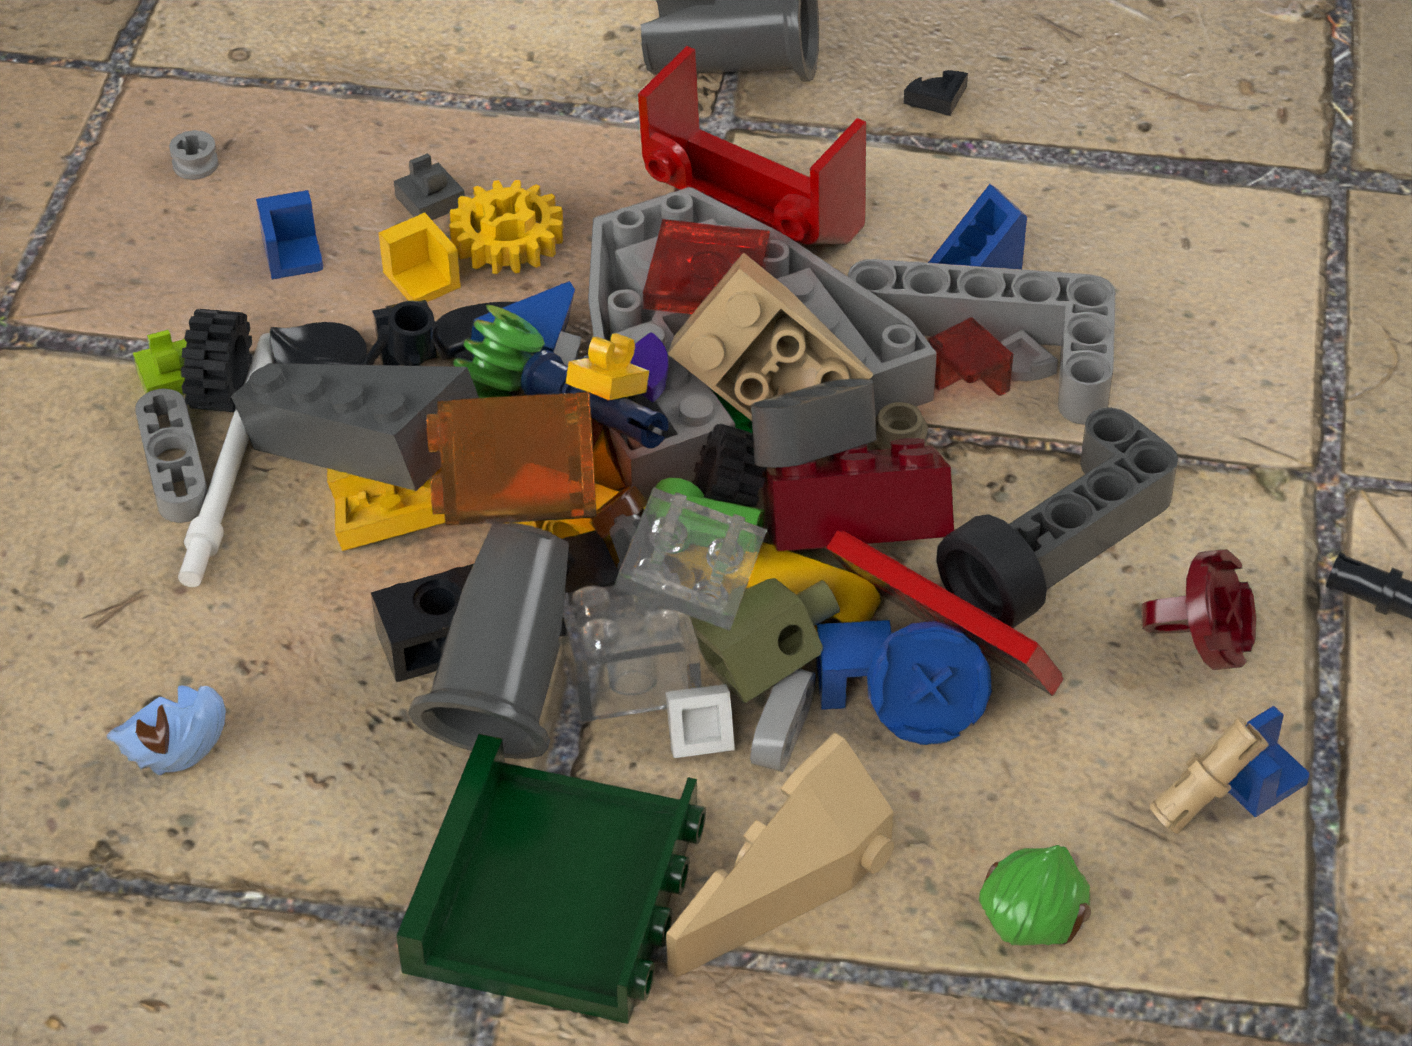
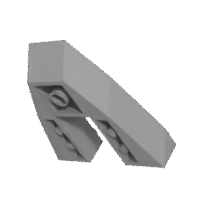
M691 187L593 218L588 302L594 337L610 341L611 335L618 333L634 339V343L652 332L662 341L668 353L675 334L740 256L745 253L786 286L873 373L870 380L874 381L875 417L884 406L890 403L905 402L917 407L933 401L937 353L912 320L781 232ZM669 355L666 387L657 400L651 402L641 394L626 397L667 417L669 427L667 432L651 424L649 425V430L665 437L663 442L653 449H647L640 445L639 442L608 427L626 487L636 485L648 502H650L656 484L663 479L681 478L690 482L694 480L696 473L693 471L696 462L699 463L701 459V448L703 445H707V436L710 431L713 432L715 425H720L721 423L735 427L734 421L711 388Z

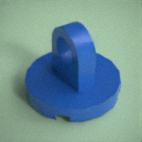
M938 621L912 623L890 634L875 651L867 673L868 698L880 721L900 739L920 745L947 743L960 736L959 732L966 729L971 723L974 725L984 714L992 692L991 670L978 644L960 628Z

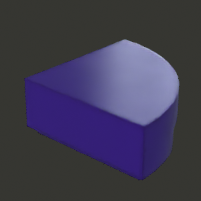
M650 332L635 343L634 355L630 364L649 370L646 393L641 395L654 402L665 390L669 363L668 353L664 344L655 334Z

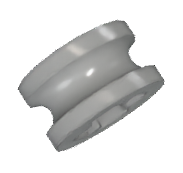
M192 130L178 134L171 140L169 148L173 158L172 165L174 172L184 179H201L211 175L217 169L216 146L214 138L204 131Z

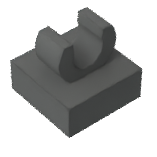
M428 153L410 160V174L394 181L395 197L413 217L425 212L431 220L437 219L450 213L451 209H457L458 198L465 196L464 189L439 162L432 165L431 156Z

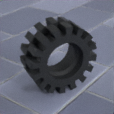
M196 309L194 316H191L189 320L190 330H186L185 333L186 348L182 349V358H185L184 366L181 367V377H185L182 391L183 394H186V405H189L191 409L235 412L236 407L231 396L244 385L249 363L252 362V354L249 353V348L252 345V336L249 335L251 329L250 322L247 321V315L243 312Z
M717 424L714 426L713 432L710 431L707 436V445H703L701 448V459L699 463L696 462L693 472L696 474L691 483L701 490L704 498L748 507H757L760 499L757 495L759 489L764 486L765 478L762 476L767 467L755 465L753 433L725 424Z

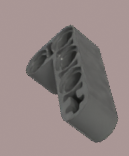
M1112 407L1100 408L1093 411L1087 417L1080 460L1081 469L1085 475L1009 523L1033 549L1043 569L1047 589L1139 529L1170 506L1178 463L1176 451L1149 428L1121 409Z

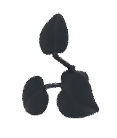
M418 301L401 302L391 309L389 313V326L383 325L379 328V338L368 354L367 345L360 333L345 324L316 322L291 328L271 327V351L275 363L373 365L388 344L390 354L398 363L404 366H420L431 355L434 345L443 360H449L454 357V359L461 358L472 361L473 356L464 347L463 343L467 338L471 339L473 320L490 313L486 305L503 308L516 302H489L465 306L449 311L437 321H434L433 312L427 305ZM466 444L459 450L461 456H463Z

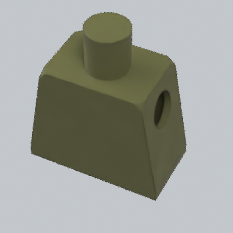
M773 578L686 617L685 620L708 669L746 703L821 654L823 645L814 626L839 613L840 608L831 589L823 580L798 594H794L776 578Z

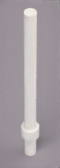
M270 333L260 336L244 384L249 380L254 371L268 363H275L271 351ZM235 409L199 517L194 518L190 522L184 539L187 552L178 579L183 585L188 587H197L201 584L209 557L214 556L218 552L224 534L221 522L249 441V436L237 409Z

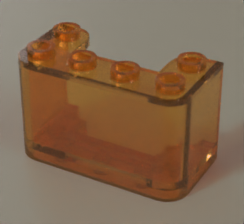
M590 392L437 401V414H427L429 452L440 451L441 471L430 479L433 515L444 514L446 526L597 518Z

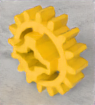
M499 180L493 181L492 189L488 191L477 185L473 187L474 198L460 196L458 198V208L450 210V240L457 247L460 260L472 258V268L479 269L487 263L491 264L493 274H498L503 266H510L515 274L520 273L521 264L528 262L531 266L537 268L541 266L540 255L554 257L556 255L555 244H563L562 206H556L553 194L541 196L540 185L537 184L525 190L521 188L520 180H515L510 187H503Z

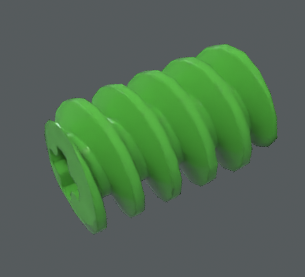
M486 305V308L495 317L494 322L477 319L474 323V327L485 337L483 342L467 338L463 343L464 347L474 356L473 360L456 358L452 363L454 367H468L488 421L480 430L493 429L492 417L495 409L502 402L512 398V394L509 391H517L521 387L520 372L523 371L525 364L532 357L529 352H540L545 344L542 335L528 321L512 312L493 305Z

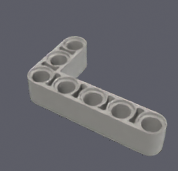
M881 259L862 260L850 267L848 272L850 279L909 317L923 336L1001 341L1023 329L1039 344L1061 346L1058 407L1063 417L1073 423L1085 425L1087 417L1093 411L1100 408H1108L1114 366L1116 295L1114 286L1109 280L1091 274Z

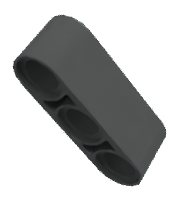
M841 379L828 381L758 401L751 405L754 461L757 466L775 468L801 465L876 440L874 381Z

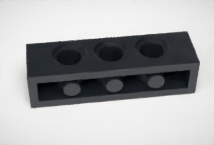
M596 530L562 538L569 542L560 636L624 618L622 578L603 538L600 537ZM474 564L456 567L442 573L406 583H398L391 587L371 592L376 632L396 683L437 671L451 619L457 610L462 589Z

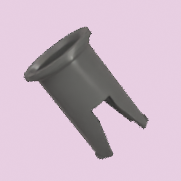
M656 0L659 18L641 24L643 58L647 71H650L651 74H658L686 46L695 49L697 73L792 69L798 74L802 82H807L814 79L817 70L819 55L818 0Z
M512 522L492 523L462 589L457 610L451 619L431 691L428 694L415 697L410 704L408 715L416 726L437 739L472 751L478 734L503 738L504 758L529 759L542 756L549 747L550 738L546 730L539 725V720L560 647L559 636L562 629L569 542L553 535L552 532L530 525Z

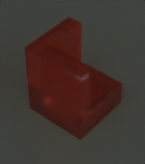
M973 317L928 339L929 344L937 353L934 387L938 391L961 379L967 383L981 380L998 396H1002L1010 391L1014 354Z

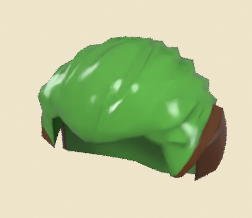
M1060 845L1047 848H1023L1011 853L1000 862H995L988 870L979 895V902L995 931L1001 937V940L1009 942L1011 945L1067 944L1072 941L1082 923L1087 921L1091 915V908L1089 907L1090 885L1085 876L1078 870L1068 849L1064 846L1060 847Z

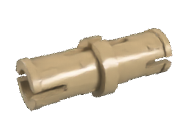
M1238 717L1224 734L1202 755L1195 753L1186 762L1188 768L1167 790L1149 805L1151 811L1167 828L1170 826L1172 832L1179 834L1193 817L1215 796L1222 798L1232 789L1229 783L1250 761L1269 746L1267 741L1250 723L1247 725L1245 719Z

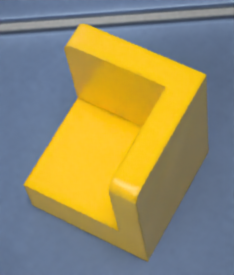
M425 212L378 232L383 273L408 301L426 300L429 302L461 288L457 248Z

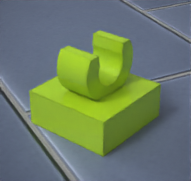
M169 329L147 335L149 349L133 353L135 367L145 394L157 389H171L179 392L181 395H185L182 391L185 377H181V367L184 366L185 358H182V349L186 348L187 342L185 339L172 342Z

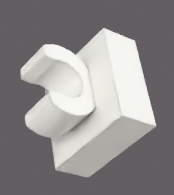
M727 684L665 692L670 745L674 758L735 750L730 691Z

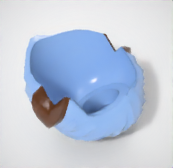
M181 685L178 687V703L162 696L158 697L124 724L113 728L107 734V739L114 742L119 747L121 754L126 755L129 761H135L140 770L150 767L157 775H162L165 772L183 771L194 766L204 758L219 740L226 715L223 698L209 686H200L198 691L189 686Z

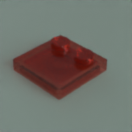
M662 219L643 290V309L693 314L743 253L765 270L770 250V230Z

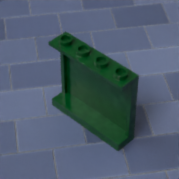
M478 734L396 935L402 973L629 1024L636 1000L646 1001L651 991L655 962L650 961L654 946L664 947L666 944V933L671 928L673 914L672 908H667L672 893L682 895L686 885L690 864L689 857L685 856L689 843L699 844L703 834L706 807L697 805V779L687 778L680 799L665 797L505 763L503 738Z

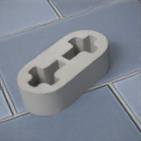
M798 669L773 686L754 734L750 756L752 764L780 772L784 771L812 703L816 682V674L814 672Z

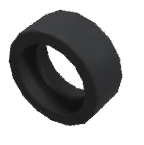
M989 514L975 516L945 536L937 546L936 563L945 589L1011 628L1025 621L1044 605L1047 585L1043 569L1030 545L1006 521Z

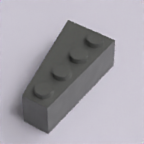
M268 363L254 371L249 380L231 396L254 450L417 491L488 423L468 367Z

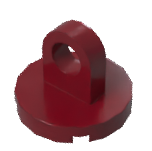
M1228 549L1199 552L1191 561L1186 578V596L1144 602L1141 605L1142 629L1152 633L1191 632L1194 645L1200 657L1212 670L1243 667L1247 659L1242 654L1243 652L1252 651L1256 639V610L1252 588L1249 587L1248 581L1239 582L1235 572L1237 569H1243L1240 560Z

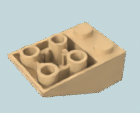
M745 253L740 256L675 334L668 352L669 356L751 421V405L755 402L828 381L841 379L870 380L873 376V373L786 286Z

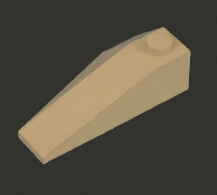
M834 732L790 775L780 788L782 793L789 798L767 826L756 819L743 835L746 842L741 848L735 866L730 873L723 869L716 870L667 931L668 972L678 978L851 890L868 872L875 874L885 866L894 850V841H892L894 811L845 738Z

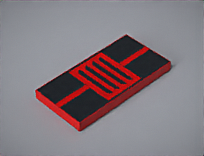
M837 530L826 547L848 572L857 574L873 584L880 596L925 622L938 621L960 628L978 644L986 658L1053 696L1064 678L1061 671L1036 641L843 530L842 532Z

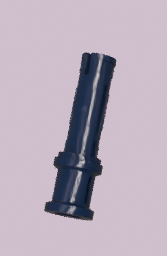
M542 350L537 352L525 364L521 375V388L530 398L540 401L547 399L553 402L556 410L560 412L565 411L589 416L593 420L639 442L640 445L647 449H653L663 442L665 437L649 430V425L651 424L667 432L669 428L668 420L664 414L653 411L626 397L607 400L566 384L568 366L563 363L560 356L551 351Z

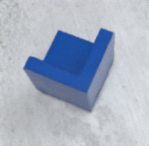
M305 190L256 199L262 240L272 280L323 270V261L316 236L309 191Z
M890 620L817 624V634L823 645V651L816 657L821 710L846 708L847 677L867 676L875 651L892 634Z
M1275 706L1270 707L1247 722V725L1250 723L1264 737L1269 746L1250 761L1229 783L1232 789L1228 793L1255 818L1306 786L1310 775L1297 760L1278 744L1284 714Z

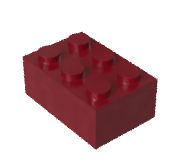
M896 439L890 442V449L867 450V444L801 465L767 467L763 472L762 477L765 478L763 486L765 528L777 551L827 547L837 530L840 532L843 530L866 544L944 538L954 531L951 466L932 445L925 446L924 439Z

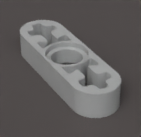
M171 389L153 390L144 394L137 401L135 412L158 511L163 518L171 522H189L199 517L207 493V486L184 397L177 391ZM168 414L171 427L160 429L157 416ZM177 448L186 451L184 456L174 461H164L157 458L168 449ZM184 480L187 495L176 497L173 483Z

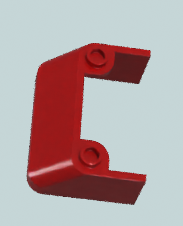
M686 46L638 93L642 157L647 172L655 180L680 190L691 187L802 244H848L865 226L866 121L856 118L810 167L809 177L699 129L695 49Z

